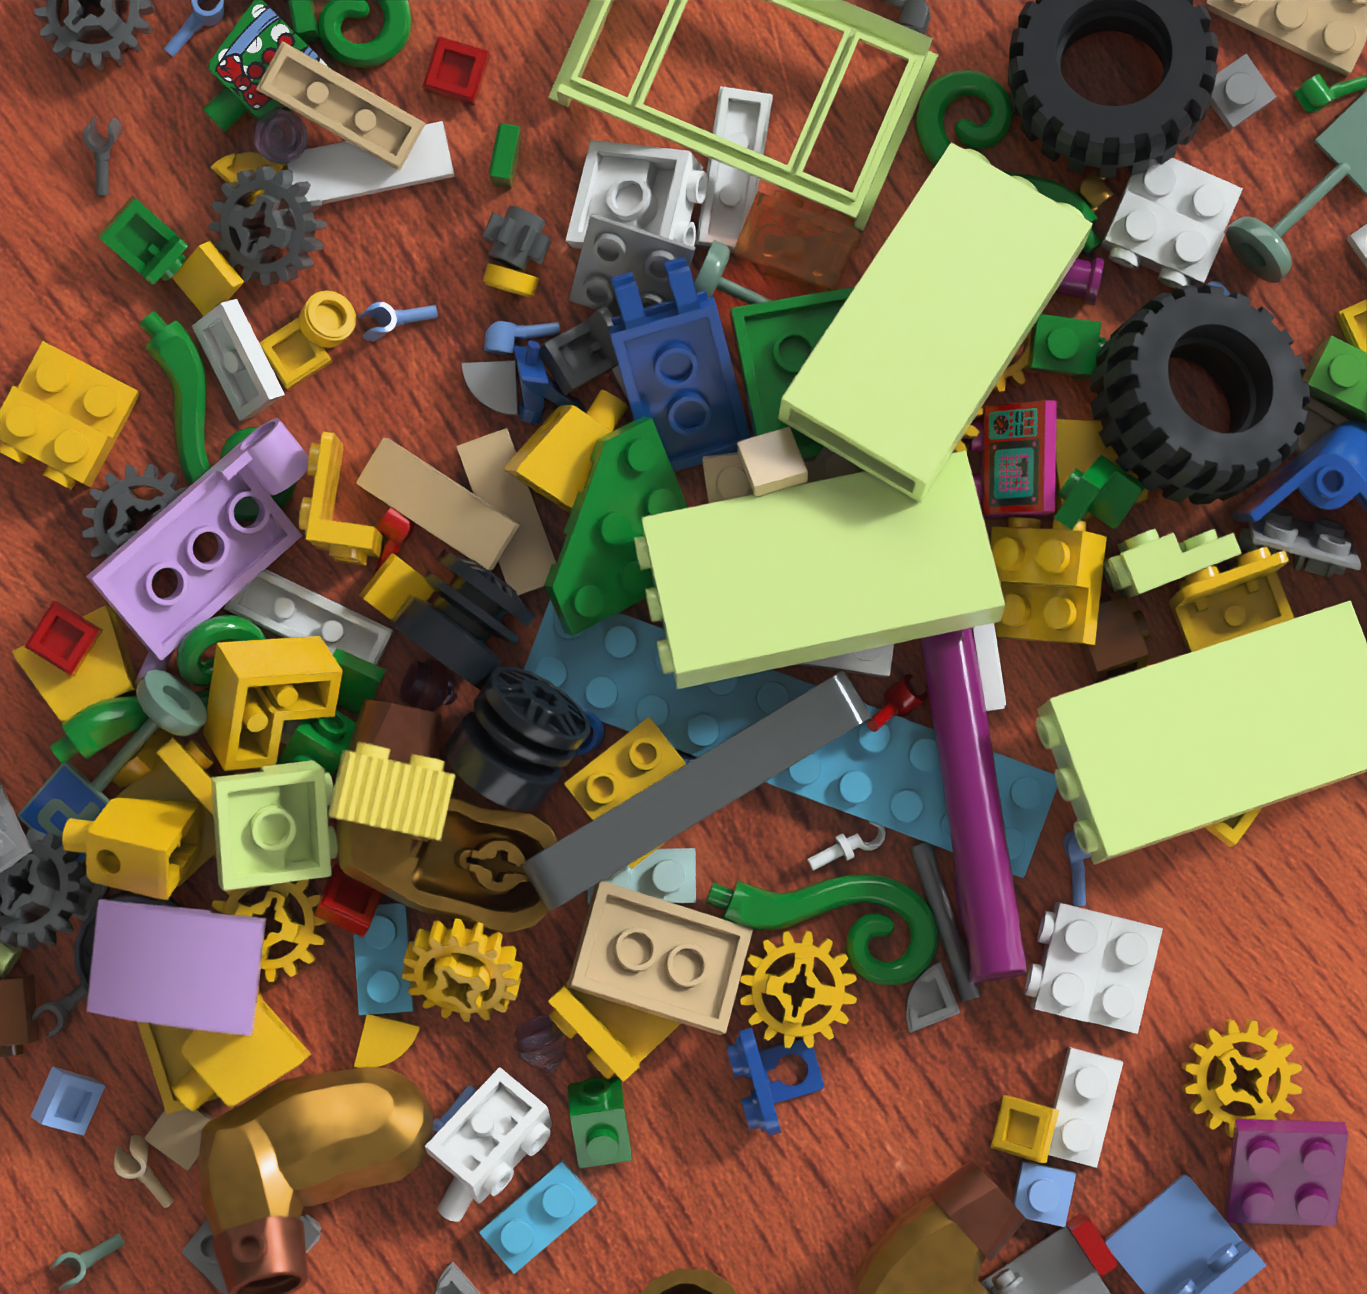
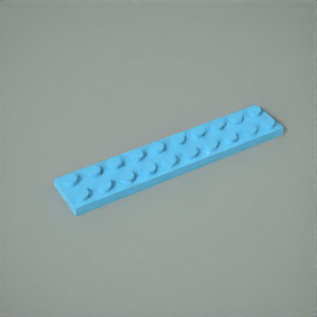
M551 600L547 606L524 670L550 681L567 693L583 711L595 714L602 722L630 732L642 721L650 717L675 749L695 757H700L816 687L813 684L771 669L677 689L674 673L663 674L657 641L666 639L664 629L618 612L571 636L564 633ZM865 704L872 717L880 710ZM893 716L878 731L873 732L867 727L868 720L765 781V783L953 852L934 729L899 716ZM993 752L1012 875L1024 878L1057 789L1055 774Z

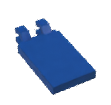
M685 256L663 262L674 299L643 308L632 272L611 277L621 315L611 317L613 325L608 326L633 419L635 421L643 416L653 419L674 472L703 464L702 459L706 456L737 452V442L751 438L716 302L713 296H707L706 290L696 293L692 274Z

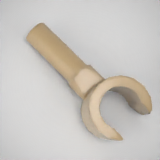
M139 1135L131 1136V1154H127L117 1145L114 1158L116 1173L127 1179L137 1178L149 1189L164 1208L169 1207L175 1199L147 1165L148 1142Z

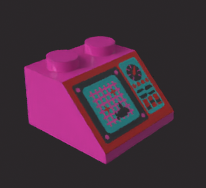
M1045 400L984 406L980 419H974L970 424L979 430L978 436L975 439H970V452H979V473H972L983 519L1024 517L1043 520L1055 511L1057 401Z

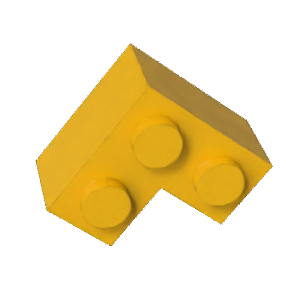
M320 636L217 643L206 711L207 720L204 725L203 735L224 771L276 765L282 726L285 720L335 716L343 670Z

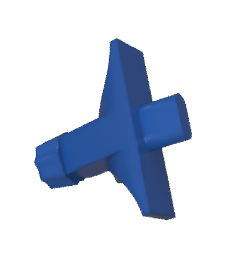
M528 341L527 347L514 345L513 350L523 402L519 404L518 418L522 422L529 424H539L545 412L544 398L558 406L573 405L585 411L582 402L571 394L565 396L558 384L545 371L543 361L539 355L540 346L538 342Z

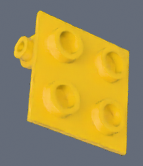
M648 717L566 781L564 785L593 821L685 766L686 762L652 719ZM660 846L628 864L630 869H633Z

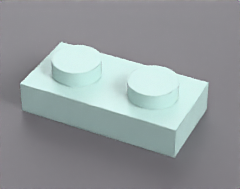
M658 848L633 869H630L627 865L602 881L670 903H696L695 848ZM594 886L588 889V904H590Z

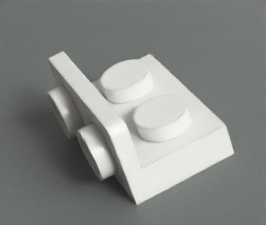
M499 1067L425 1145V1148L432 1158L468 1188L470 1196L480 1204L489 1194L495 1196L508 1185L514 1174L513 1168L526 1154L532 1156L546 1144L551 1134L552 1121L548 1107Z

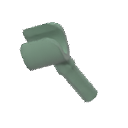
M117 1233L89 1251L86 1250L79 1255L74 1252L64 1253L50 1265L48 1272L60 1264L69 1265L74 1271V1278L62 1284L58 1289L63 1291L72 1289L84 1278L86 1269L124 1246L125 1242L121 1235Z

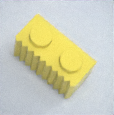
M357 742L355 753L342 751L328 816L441 840L455 777L454 774L442 772L444 761L414 754L411 756L410 765L388 760L390 749Z

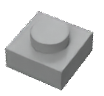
M1245 54L1217 73L1210 105L1230 132L1271 104L1277 97L1251 59Z

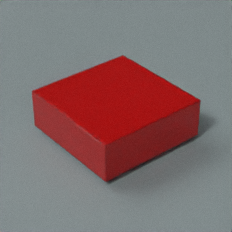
M438 36L422 86L423 90L475 106L489 61V51Z
M53 600L24 647L70 676H75L103 630L61 603Z
M335 864L331 871V876L328 877L314 916L364 937L371 925L382 893L346 875L340 868V865Z
M1080 1213L1066 1222L1067 1228L1101 1277L1117 1267V1260L1085 1214L1082 1215Z

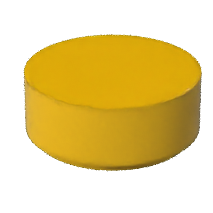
M487 263L482 281L485 282L484 285L531 298V296L535 295L539 278Z
M320 291L312 295L302 307L299 314V325L303 334L310 342L320 347L332 348L342 344L352 333L356 325V314L351 303L341 294L333 291Z

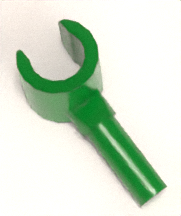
M1317 74L1304 82L1300 88L1294 91V94L1307 112L1315 113L1343 95L1366 89L1367 75L1328 87L1322 76Z

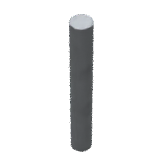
M927 842L911 846L909 850L928 905L933 913L938 934L961 1001L979 997L982 995L979 984L970 983L969 973L971 967L969 955L932 847Z

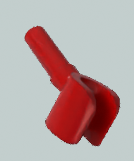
M394 508L389 509L376 527L389 540L383 548L374 575L391 553L398 554L399 548L407 541L414 530V522Z
M911 674L904 675L885 692L884 699L886 703L884 707L867 722V727L871 731H878L893 716L906 717L927 699L928 694L926 691L918 696L910 689L908 681L913 677Z

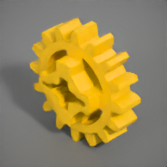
M312 879L299 880L297 883L292 881L262 885L270 886V889L267 891L265 899L255 905L244 903L241 900L251 890L261 886L225 890L230 896L227 901L215 900L212 902L211 906L222 914L255 918L258 915L269 913L272 906H275V920L282 923V929L270 932L266 939L263 937L260 969H265V976L268 982L277 980L279 968L281 967L290 977L297 975L298 966L296 960L300 959L305 963L312 964L316 958L309 949L310 945H324L327 938L317 933L316 928L317 925L327 923V921L314 916L315 906L318 905L322 894L310 897L306 892ZM291 894L302 907L305 924L295 919L289 907ZM283 940L298 944L286 956L268 959L274 944Z
M455 918L453 928H446L443 923L437 920L433 922L431 933L420 928L417 930L415 940L409 941L403 960L405 965L402 979L411 981L408 989L410 995L423 994L425 996L422 1007L425 1009L435 1005L442 1007L441 1017L447 1019L453 1011L459 1012L464 1022L470 1021L472 1013H478L485 1021L490 1020L493 1008L504 1013L507 1011L509 1001H515L521 982L520 975L523 968L522 962L514 960L517 949L515 946L501 947L503 934L500 932L490 936L483 934L484 927L480 922L476 923L471 930L464 927L461 919ZM435 958L433 963H429V960ZM495 978L496 980L490 984L491 979Z
M788 930L783 931V944L775 947L767 938L763 940L762 943L767 954L763 958L749 954L747 960L756 968L754 974H742L740 977V982L751 986V993L740 997L741 1005H755L756 1011L748 1018L749 1023L755 1025L764 1021L767 1026L763 1037L768 1041L777 1032L782 1033L785 1048H791L795 1036H802L807 1048H812L814 1046L813 1034L819 1031L828 1040L834 1038L829 1025L833 1020L847 1024L849 1019L841 1011V1007L843 1004H856L857 1001L856 996L845 992V985L857 981L856 975L854 973H841L840 970L849 959L847 955L842 953L832 958L829 952L833 941L826 938L818 947L812 945V932L805 930L802 935L801 942H794ZM794 953L791 966L779 974L766 973L769 966L778 958ZM814 956L823 961L829 968L834 985L819 982L812 972ZM804 964L802 972L805 975L804 980L809 987L813 988L811 995H802L800 1003L796 1004L795 1013L792 1014L793 1004L791 1003V995L783 990L784 983H794L796 975L800 973L801 965ZM761 993L776 996L784 1007L782 1022L767 1010ZM818 1004L830 1005L828 1010L819 1019L802 1025L804 1014Z
M1226 1019L1224 1022L1225 1033L1220 1035L1213 1028L1207 1027L1204 1031L1209 1042L1205 1046L1191 1042L1189 1047L1198 1056L1195 1063H1182L1181 1068L1193 1074V1081L1187 1082L1181 1087L1182 1091L1186 1094H1197L1198 1099L1189 1107L1193 1113L1197 1115L1207 1110L1209 1111L1205 1122L1206 1126L1214 1130L1224 1121L1226 1135L1233 1137L1235 1119L1277 1120L1275 1114L1278 1110L1288 1114L1294 1112V1108L1285 1100L1288 1094H1301L1302 1088L1290 1082V1075L1302 1071V1067L1298 1063L1286 1061L1285 1058L1294 1049L1290 1043L1274 1044L1278 1035L1276 1029L1268 1027L1261 1035H1258L1257 1021L1247 1019L1243 1031H1239L1234 1020ZM1250 1042L1257 1044L1263 1050L1246 1056L1241 1055L1232 1044ZM1214 1058L1217 1062L1215 1078L1207 1084L1208 1067ZM1231 1062L1247 1071L1252 1070L1246 1079L1250 1085L1248 1088L1253 1095L1236 1085H1230L1237 1079L1233 1071L1235 1068ZM1276 1072L1275 1088L1269 1098L1266 1093L1269 1076ZM1232 1101L1243 1102L1251 1112L1233 1114L1222 1110L1220 1107L1222 1105L1227 1106Z

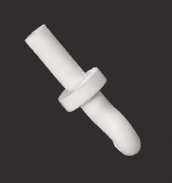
M869 821L871 825L878 828V834L873 841L863 842L858 833L849 838H846L842 833L835 837L837 844L808 858L807 861L814 871L841 856H844L847 861L854 858L853 850L857 848L864 851L875 850L885 840V827Z

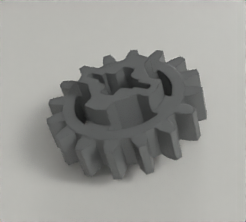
M44 0L47 2V6L34 9L35 16L39 21L49 22L39 32L46 42L57 40L52 50L59 58L62 59L72 51L71 62L75 67L81 69L85 65L87 58H91L93 65L98 71H104L106 58L111 56L120 66L124 65L125 58L122 51L127 47L140 53L142 47L136 40L137 34H151L153 30L150 24L142 19V17L155 12V6L150 0H129V15L125 23L121 20L120 7L126 0H67L69 15L63 20L65 23L63 27L61 22L63 0ZM90 4H93L96 7H102L104 13L97 18L93 14L88 15L85 10ZM94 38H110V40L103 43L89 44Z
M273 166L257 167L256 173L253 170L238 172V183L229 182L221 186L227 200L214 201L211 205L216 212L221 214L220 221L209 224V230L221 232L222 240L218 241L214 246L218 251L227 250L230 257L227 261L233 269L243 266V281H254L260 277L262 285L277 284L279 278L283 282L297 279V269H309L314 265L311 257L307 254L308 251L323 250L324 244L314 237L315 231L327 228V222L315 219L313 214L314 211L323 205L321 200L308 201L305 195L308 193L311 185L308 181L292 185L293 171L289 169L280 170L275 174ZM265 190L263 195L257 196L255 204L245 203L255 192ZM287 247L290 249L278 261H270L271 257L278 255L280 248Z
M131 464L125 465V479L120 480L110 472L106 474V482L110 488L106 492L92 488L89 493L98 501V505L96 508H85L82 511V515L94 520V527L82 531L83 537L98 540L99 542L90 552L92 557L101 559L110 556L138 531H131V529L137 524L134 517L137 512L140 511L147 516L153 515L149 520L151 521L189 487L180 488L175 491L174 487L177 484L178 476L169 472L160 481L158 480V467L151 464L147 465L143 476H139L137 469ZM153 488L164 494L161 497L156 496L151 501L139 499L133 492V489ZM113 504H115L118 508L115 525L108 529L109 512ZM167 568L169 571L175 573L171 568ZM159 571L153 576V582L159 580Z
M29 829L26 839L32 851L18 860L12 867L0 873V941L15 947L19 945L29 950H36L39 942L49 946L56 945L57 936L55 931L60 930L68 934L74 931L69 919L72 914L85 916L87 910L78 904L79 896L91 894L92 888L80 884V878L87 874L86 865L75 862L80 853L65 851L62 837L50 832L46 835L35 829Z

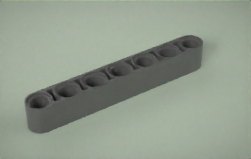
M843 670L522 863L521 866L548 911L551 912L870 719L872 716Z

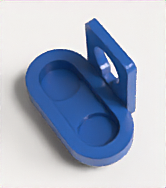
M752 1027L740 1030V1036L735 1038L736 1043L726 1046L734 1077L746 1075L747 1080H753L755 1089L750 1090L751 1096L741 1099L749 1129L761 1128L762 1133L767 1132L768 1136L780 1134L782 1132L774 1103L816 1092L824 1087L814 1047L807 1048L803 1038L794 1040L791 1048H785L784 1044L758 1051ZM795 1054L805 1060L808 1072L806 1078L801 1083L789 1086L780 1080L769 1081L767 1071L775 1069L778 1061L783 1056Z

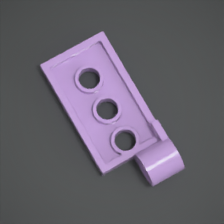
M279 418L264 423L249 434L86 576L155 659L162 661L180 644L184 636L192 628L208 620L302 537V534L270 496L286 490L297 482L307 472L309 455ZM250 496L258 505V516L251 525L241 527L234 518V508L240 499ZM211 532L218 541V551L210 561L199 562L193 554V543L201 533ZM171 568L176 573L178 579L177 588L169 597L158 598L152 590L153 576L160 569Z

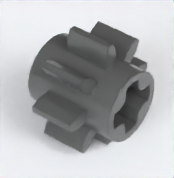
M509 205L504 217L492 213L482 235L484 241L492 244L488 256L507 267L521 272H525L529 260L541 265L551 244L550 237L542 234L546 221L527 210Z

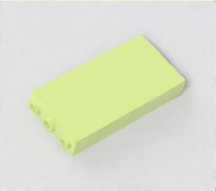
M951 142L782 397L778 419L920 503L1084 248L1093 223L1086 220L1083 214L1072 205L1062 202L1056 203L1042 195L1025 178L1009 176L995 168L978 151L962 149Z
M966 451L950 455L920 503L869 472L864 471L787 487L757 497L753 494L642 517L643 536L634 538L640 570L651 569L654 588L645 589L651 621L662 620L666 639L657 641L663 674L674 673L677 689L1001 622L1005 607Z
M1351 600L1051 698L1037 709L1039 717L1036 718L1037 732L1043 746L1046 749H1052L1059 768L1055 771L1056 784L1062 798L1065 801H1071L1078 820L1074 823V832L1081 850L1085 854L1090 853L1093 864H1097L1366 773L1367 642Z

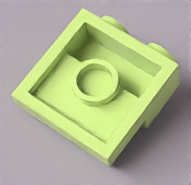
M1152 529L1118 544L1117 546L1121 554L1104 561L1103 575L1112 593L1120 590L1122 597L1127 596L1128 599L1241 554L1234 533L1218 538L1215 529H1212L1178 544L1174 533L1159 538L1156 529Z
M312 760L260 767V772L211 778L218 885L223 891L331 876L330 859L337 857L338 845L333 826H328L327 806L331 805L334 786L331 775L325 773L323 767Z

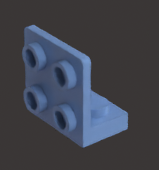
M1186 1174L1178 1177L1104 1240L1113 1256L1145 1294H1233L1266 1266L1257 1253L1242 1241L1193 1180Z

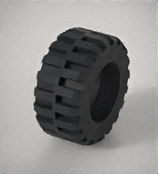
M1036 0L1035 2H1026L1018 16V28L1012 32L1009 51L1008 86L1010 87V103L1015 116L1022 117L1021 130L1028 140L1032 142L1039 138L1042 141L1041 153L1053 162L1057 161L1060 155L1068 158V170L1084 174L1086 166L1100 168L1099 177L1115 178L1117 168L1128 167L1131 176L1147 172L1149 160L1155 158L1157 163L1162 165L1173 158L1177 145H1187L1196 135L1199 121L1204 120L1207 114L1218 70L1216 59L1219 48L1217 34L1209 32L1212 19L1204 5L1194 7V0ZM1102 31L1123 32L1139 38L1153 49L1162 63L1163 78L1160 86L1153 93L1138 102L1123 106L1100 105L1081 97L1067 84L1061 74L1062 56L1073 43L1092 33Z
M1204 284L1198 290L1197 287L1192 285L1176 287L1169 294L1161 293L1150 300L1110 335V340L1101 347L1096 357V363L1099 367L1091 373L1090 381L1091 392L1098 393V396L1090 402L1094 421L1101 420L1103 429L1098 434L1105 448L1112 446L1119 458L1115 460L1118 466L1126 472L1132 470L1139 476L1138 480L1144 484V488L1152 492L1156 488H1160L1163 490L1162 497L1179 503L1188 497L1189 502L1195 505L1210 504L1216 499L1225 501L1238 495L1278 468L1281 462L1291 456L1299 445V435L1305 432L1309 418L1308 411L1302 409L1310 403L1309 383H1302L1301 375L1306 372L1302 356L1294 355L1290 347L1294 340L1287 330L1280 331L1272 323L1275 316L1261 306L1259 309H1255L1250 306V298L1235 291L1226 296L1224 295V288ZM1169 357L1186 359L1199 365L1218 382L1227 398L1230 409L1229 433H1220L1207 429L1195 422L1184 412L1175 399L1168 377Z

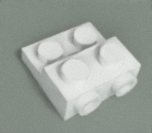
M590 140L565 241L572 248L582 249L590 215L594 214L694 247L696 229L694 223L690 222L694 203H703L708 190V177L706 172L702 171L703 166L688 150Z
M1155 158L1149 160L1147 172L1130 175L1104 234L1102 244L1099 247L1110 251L1108 258L1121 266L1138 270L1139 266L1142 265L1160 273L1158 280L1175 289L1176 287L1192 285L1198 289L1206 280L1225 236L1224 231L1243 188L1174 158H1171L1162 165L1157 163Z
M1055 901L1053 912L1045 910L1039 926L1037 942L1045 944L1040 965L1031 964L1026 980L1024 994L1032 997L1030 1007L1138 1034L1163 928Z

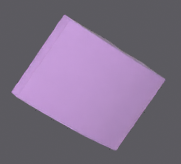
M99 900L87 1012L174 1027L252 1035L255 1022L265 918L215 914L208 910Z

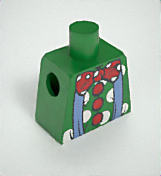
M254 0L207 66L211 75L223 89L202 110L224 133L246 112L264 129L272 127L293 112L292 109L256 90L282 41L330 68L263 0Z

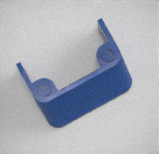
M1345 421L1332 426L1230 512L1229 515L1235 522H1257L1296 488L1315 507L1321 509L1339 508L1354 497L1367 513V424L1361 421Z

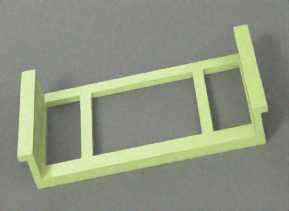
M590 0L549 94V100L569 107L571 100L584 104L845 215L844 225L861 232L864 231L938 55L929 51L933 38L844 0H764L843 34L789 163L785 165L644 105L688 0H669L628 98L582 79L581 77L615 1ZM858 41H861L908 61V64L855 188L851 193L804 173L803 170Z

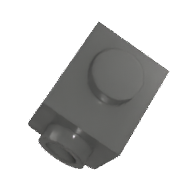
M606 306L595 311L585 322L547 341L540 347L539 355L565 396L613 371V368L618 366L608 326L613 325L611 320L613 315Z

